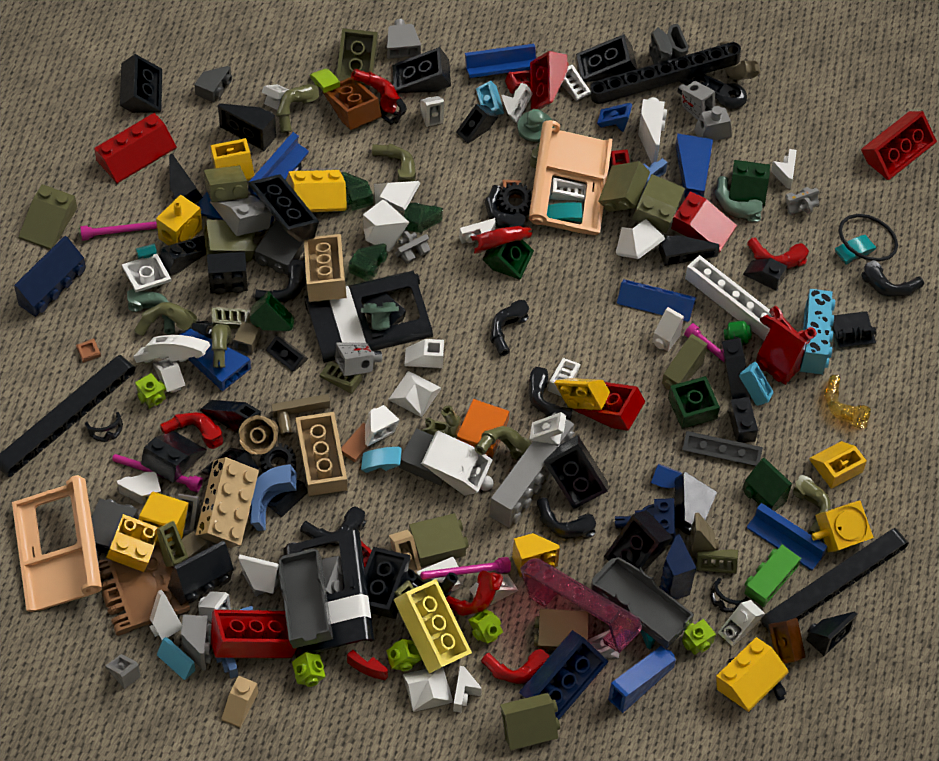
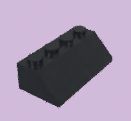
M281 174L249 182L248 185L288 234L298 242L315 238L319 220Z

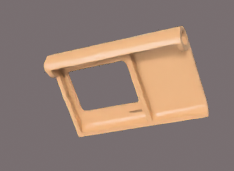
M552 120L543 122L529 211V220L533 224L546 225L588 235H598L600 233L604 206L598 201L608 177L612 139L601 140L561 131L558 122ZM552 176L586 183L581 224L547 217Z
M75 475L70 477L64 486L12 502L26 611L44 610L100 592L102 590L85 478ZM70 496L77 543L42 555L36 508Z

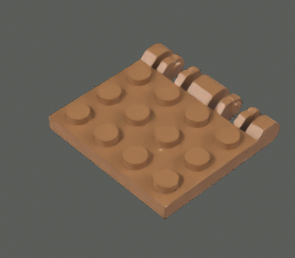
M156 542L144 572L107 558L98 561L101 580L113 576V579L102 583L101 590L105 605L108 607V613L113 615L123 610L126 612L111 620L117 636L152 623L150 621L151 612L157 592L161 589L176 615L190 611L188 602L181 606L167 588L174 566H165L159 542Z

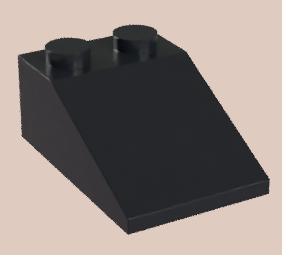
M625 34L576 54L580 75L584 82L598 81L637 69L633 47Z
M440 47L392 64L393 84L397 93L436 92L451 86L449 59Z
M223 103L218 105L220 128L241 139L246 138L248 143L262 151H265L276 138L275 115L272 112L260 107Z
M174 431L155 437L144 447L141 465L174 483L206 453L207 449Z
M645 510L631 516L604 557L608 561L619 557L639 570L641 567L644 572L665 550L673 537Z
M377 547L372 548L365 567L370 612L372 614L396 619L399 610L393 600L396 598L394 592L407 580L410 555Z

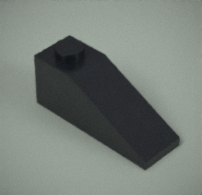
M171 153L169 155L170 189L174 194L171 197L175 200L178 196L182 195L191 202L196 203L203 197Z
M680 235L665 236V240L659 243V251L664 266L694 261L699 255L704 259L718 257L720 247L718 243Z
M741 338L722 341V352L732 399L747 397L752 399L739 377L740 373L746 369Z

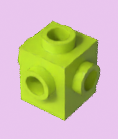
M152 373L135 382L139 400L142 404L146 403L149 408L161 404L166 399L165 385L161 380L157 381Z
M485 609L468 619L473 629L472 634L478 641L480 640L488 644L497 640L498 636L503 633L500 619L489 610Z
M702 619L696 624H689L684 630L682 642L685 648L691 650L694 655L698 652L703 653L714 643L716 633Z
M402 639L386 650L391 669L401 670L402 672L409 671L413 668L412 666L422 660L412 640Z
M305 652L292 661L297 684L313 687L326 677L320 655Z

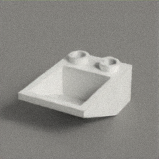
M651 97L648 100L643 99L638 132L651 163L657 162L661 131H664L667 109H664L665 102L659 101L655 97Z
M436 431L421 463L423 466L465 496L478 493L479 489L488 491L494 484L493 479L486 475L492 462L490 457L486 454H478L474 449L475 447Z

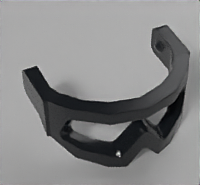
M401 98L396 101L399 112L395 111L393 115L396 116L392 119L384 115L388 112H385L380 105L381 116L390 125L393 123L397 124L401 116L406 113L407 107Z
M197 321L192 323V330H198L203 335L212 339V328H209L208 333L206 329L208 326H212L213 322Z
M116 412V421L107 427L94 428L88 422L85 423V426L93 439L108 442L109 438L114 440L119 436L123 423L120 413ZM118 425V429L114 434L109 432V430ZM95 432H106L104 437H99L95 435Z
M720 577L711 588L710 597L712 604L715 607L719 606L722 612H734L740 603L749 600L747 596L743 600H732L725 597L718 589V585L722 581ZM714 593H716V595H717L721 600L716 601ZM724 601L736 606L734 608H727Z

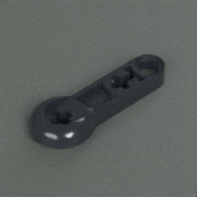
M705 74L693 78V81H704L701 84L714 90L715 98L727 108H740L747 101V92L739 84L723 83ZM692 78L679 82L688 86L693 81Z

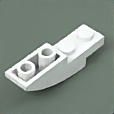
M163 335L153 337L146 347H142L133 357L136 363L143 361L148 363L156 358L165 359L169 357L171 362L178 360L183 362L190 357H202L211 345L208 341L191 336Z

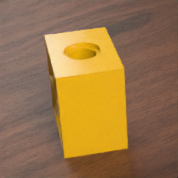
M178 196L156 218L159 240L167 245H172L193 239L203 229L201 208L184 196Z
M861 500L815 515L820 531L812 533L811 537L814 541L823 538L828 546V553L874 538Z

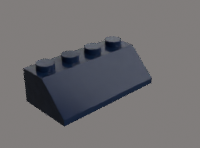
M64 236L14 285L18 305L35 317L39 313H43L47 309L48 304L52 300H56L65 288L70 287L73 280L85 271L84 257L67 236Z
M572 630L519 693L524 698L548 693L551 699H555L558 712H555V716L559 720L609 661L584 637Z

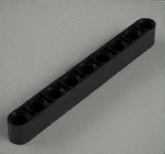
M730 42L595 81L590 87L591 100L596 104H603L737 65L740 62L741 46L736 42Z
M122 355L116 356L0 453V471L7 477H12L13 473H17L28 463V460L31 461L42 452V448L45 449L68 430L72 424L74 425L99 404L100 400L105 399L115 388H118L135 372V366Z
M896 528L891 529L770 610L761 618L760 622L770 633L768 624L787 621L792 618H797L798 621L801 620L809 612L811 613L822 606L824 601L826 603L869 574L870 571L872 572L884 564L885 561L887 562L900 553V551H903L909 542Z

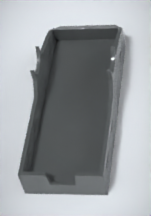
M309 549L283 556L279 559L278 577L284 599L289 642L293 649L333 639L322 558L319 551Z
M619 557L611 559L592 579V591L668 649L692 622L694 614L660 589L654 582V577L647 576L641 567L639 570Z

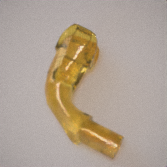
M830 375L827 388L824 390V396L830 412L835 418L853 424L854 427L860 429L867 428L871 409L865 405H858L856 407L840 403L838 401V389L841 378L838 375Z

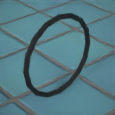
M853 214L840 222L838 229L840 239L846 248L856 256L868 261L881 262L889 260L896 254L898 249L897 237L892 229L880 219L866 214ZM856 217L868 218L878 222L893 237L895 244L893 252L882 258L868 257L858 253L844 239L842 232L844 223Z

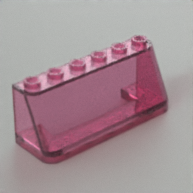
M538 558L530 559L520 568L529 598L545 607L559 594L607 623L610 632L603 638V642L618 653L641 631L642 624L638 616Z

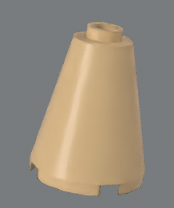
M260 415L247 418L239 428L240 444L251 454L268 453L277 442V424L273 420Z

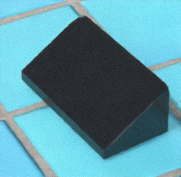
M387 293L372 296L365 303H375L378 307L383 306L385 302H394L396 306H399V311H392L390 313V326L404 320L406 310Z
M278 335L275 336L266 349L269 354L292 372H295L308 360L307 356Z
M297 480L296 491L283 492L276 495L268 503V507L280 517H283L308 493L304 482Z

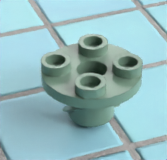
M532 109L519 118L517 124L520 137L528 141L540 142L543 122L552 119L541 110Z
M385 302L383 306L378 307L375 303L364 304V308H361V313H369L371 315L372 329L374 330L388 329L390 327V313L392 311H399V306H396L394 302Z

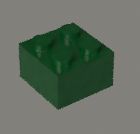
M706 376L670 386L668 399L681 429L718 419L720 406Z

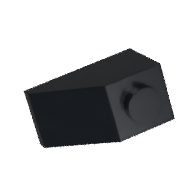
M475 104L456 133L469 144L490 130L498 116L488 106Z
M772 258L752 260L743 275L776 291L785 278L787 266Z

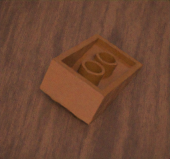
M351 77L340 81L339 88L326 93L323 92L341 122L350 130L382 117L379 99L363 84L352 80Z

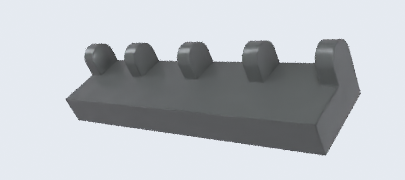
M686 431L683 451L754 466L760 462L763 449L760 446Z

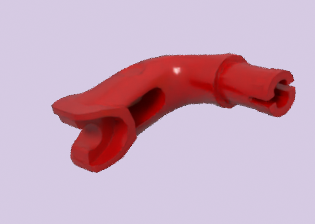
M353 70L351 79L363 82L365 85L376 89L381 95V108L385 112L393 114L397 107L396 101L401 97L398 96L392 83L372 72Z
M521 226L506 227L470 236L472 241H478V247L474 248V254L509 242L530 238L532 232L528 231H531V228Z
M756 237L751 238L747 242L756 260L772 258L786 265L787 269L803 266L807 262L806 257L809 250L803 243L792 246L788 252L782 255L773 256L767 249L762 247Z
M773 306L769 311L772 317H769L767 314L760 318L762 324L770 329L776 319L806 339L807 344L817 334L813 327L797 332L783 317L781 310L777 306Z
M199 412L175 414L172 419L160 424L163 434L170 433L178 428L182 429L185 426L194 425L200 430L203 442L210 449H215L223 444L220 427L216 426L205 414Z
M481 570L478 574V588L473 601H461L448 596L446 600L450 608L457 611V614L460 616L484 611L492 603L496 591L499 590L502 584L503 576L495 572L490 573Z
M542 649L535 650L528 657V661L521 668L514 671L508 669L504 664H500L490 653L483 656L481 662L492 672L493 677L514 684H525L549 658V655Z

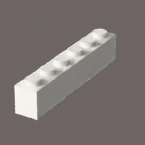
M699 255L687 266L685 279L738 321H746L748 325H751L752 332L765 340L770 328L762 324L760 318L767 314L769 317H772L769 313L770 309Z

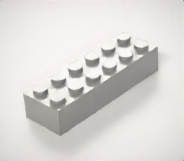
M566 419L564 433H561V440L558 445L535 441L531 443L491 497V518L508 528L520 520L522 510L524 508L528 509L533 495L539 494L544 480L548 481L552 475L546 467L544 460L562 443L574 437V423Z

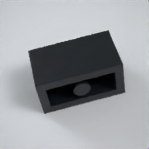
M750 398L730 400L728 413L736 442L747 443L756 441L758 428Z

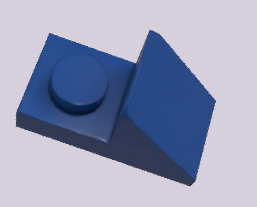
M626 103L601 109L597 124L601 128L616 124L624 132L632 104Z

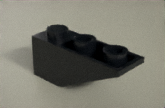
M204 235L162 248L159 258L169 275L181 272L206 255Z
M211 400L200 409L202 413L239 433L241 424L247 418L255 415L261 416L260 410L246 402Z

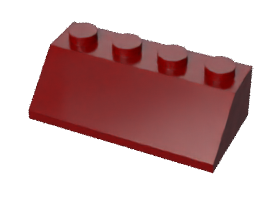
M909 111L865 145L861 151L867 163L887 180H890L934 145L937 140L924 112Z
M153 113L98 145L94 150L96 161L118 184L173 151L177 146L164 122Z
M213 610L211 645L215 658H292L297 649H293L289 642L285 611Z

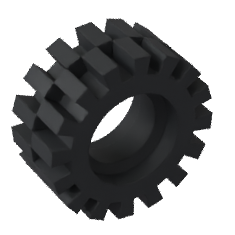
M512 182L511 186L510 183L507 184L506 188L503 187L499 196L500 209L502 208V212L513 215L515 213L526 215L527 211H530L532 195L530 189L527 190V186L524 185L523 187L522 183L516 185V182ZM511 195L521 196L523 202L518 206L511 205L508 200Z
M279 443V446L276 447L275 445L271 451L261 455L263 473L275 467L271 464V461L276 457L284 458L286 460L285 465L291 464L294 470H296V455L293 453V449H289L286 444L282 447V443Z

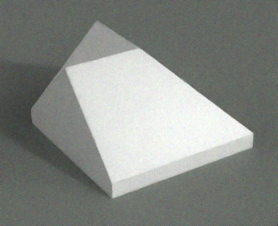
M420 182L374 184L375 205L381 200H385L396 211H405Z
M381 200L363 214V229L366 241L388 252L392 250L409 224V221L385 200Z
M645 219L633 229L621 228L616 254L618 256L639 259L665 240V237Z
M158 254L122 264V268L135 292L171 282V278Z
M408 371L390 396L389 401L422 417L440 392L441 387Z
M239 555L243 575L256 597L265 592L273 594L281 585L278 577L279 564Z
M443 667L430 674L427 669L403 674L413 712L453 703Z

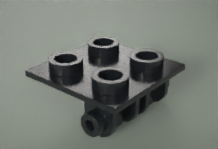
M867 311L834 315L833 327L839 348L876 344L874 337L876 328L871 326Z

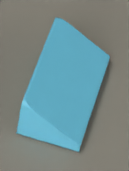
M492 81L476 88L480 105L488 106L496 115L504 114L497 86Z
M755 361L743 370L739 377L754 403L759 406L768 403L774 392Z
M165 637L159 647L157 656L182 679L186 680L195 672V663L170 639Z

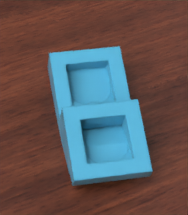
M385 447L364 452L361 470L368 473L378 468L387 471L400 466L402 448Z

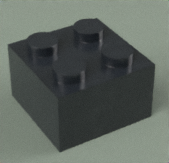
M245 252L207 254L210 294L220 295L226 292L242 293L243 291H248Z

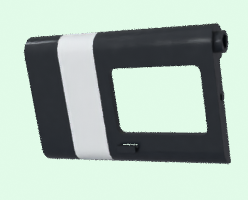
M409 271L346 286L347 298L309 302L308 295L304 296L305 307L312 320L323 363L335 360L336 343L339 342L367 343L371 351H376L433 337L431 323L419 288L420 279L418 273L415 274L414 271ZM410 288L420 318L392 325L386 330H371L365 313H361V308H363L361 299Z
M346 530L298 543L292 542L283 549L285 556L338 542L345 586L343 591L327 595L333 639L298 647L295 651L296 658L305 652L316 654V652L360 641H374L361 538L358 530Z

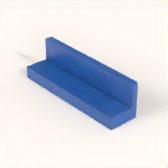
M534 44L465 53L466 71L470 78L530 70V62L536 59Z
M292 132L250 181L281 174L286 180L288 172L294 171L309 153L306 148L298 144L299 135ZM248 185V191L254 194L256 197H258L256 193L252 190V188Z
M623 279L617 304L663 315L667 307L683 315V321L688 322L691 318L696 297Z
M763 503L758 506L755 516L747 525L748 530L777 549L784 545L801 557L800 564L811 571L823 558L828 547L820 540L814 541L809 533Z

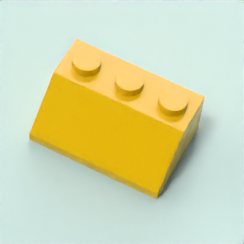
M340 170L288 172L287 183L311 212L346 211V182Z
M756 637L716 675L717 690L749 712L789 672L773 648Z

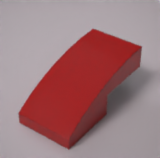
M353 649L347 654V663L359 672L381 680L388 678V669L376 658L372 657L367 662Z

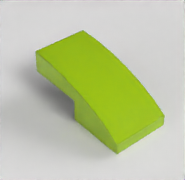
M326 68L310 74L312 81L324 93L340 87V81Z

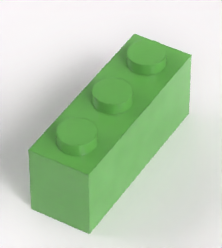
M781 545L778 549L774 548L768 556L769 560L766 563L762 562L756 570L757 574L754 577L751 575L744 584L746 586L744 594L763 608L799 567L801 557L784 545Z

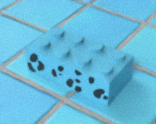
M809 290L804 310L803 330L813 327L817 334L805 347L800 372L823 375L824 368H828L829 358L832 355V347H830V342L833 339L831 326L834 323L832 310L834 311L835 299H832L833 291Z

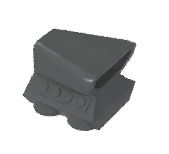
M679 24L671 25L667 34L659 27L651 33L649 52L654 64L687 54L689 47Z

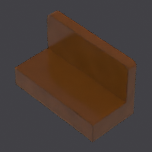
M797 618L768 624L774 651L783 663L795 662L806 657Z

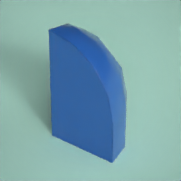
M658 463L651 483L664 488H674L675 478L682 473Z

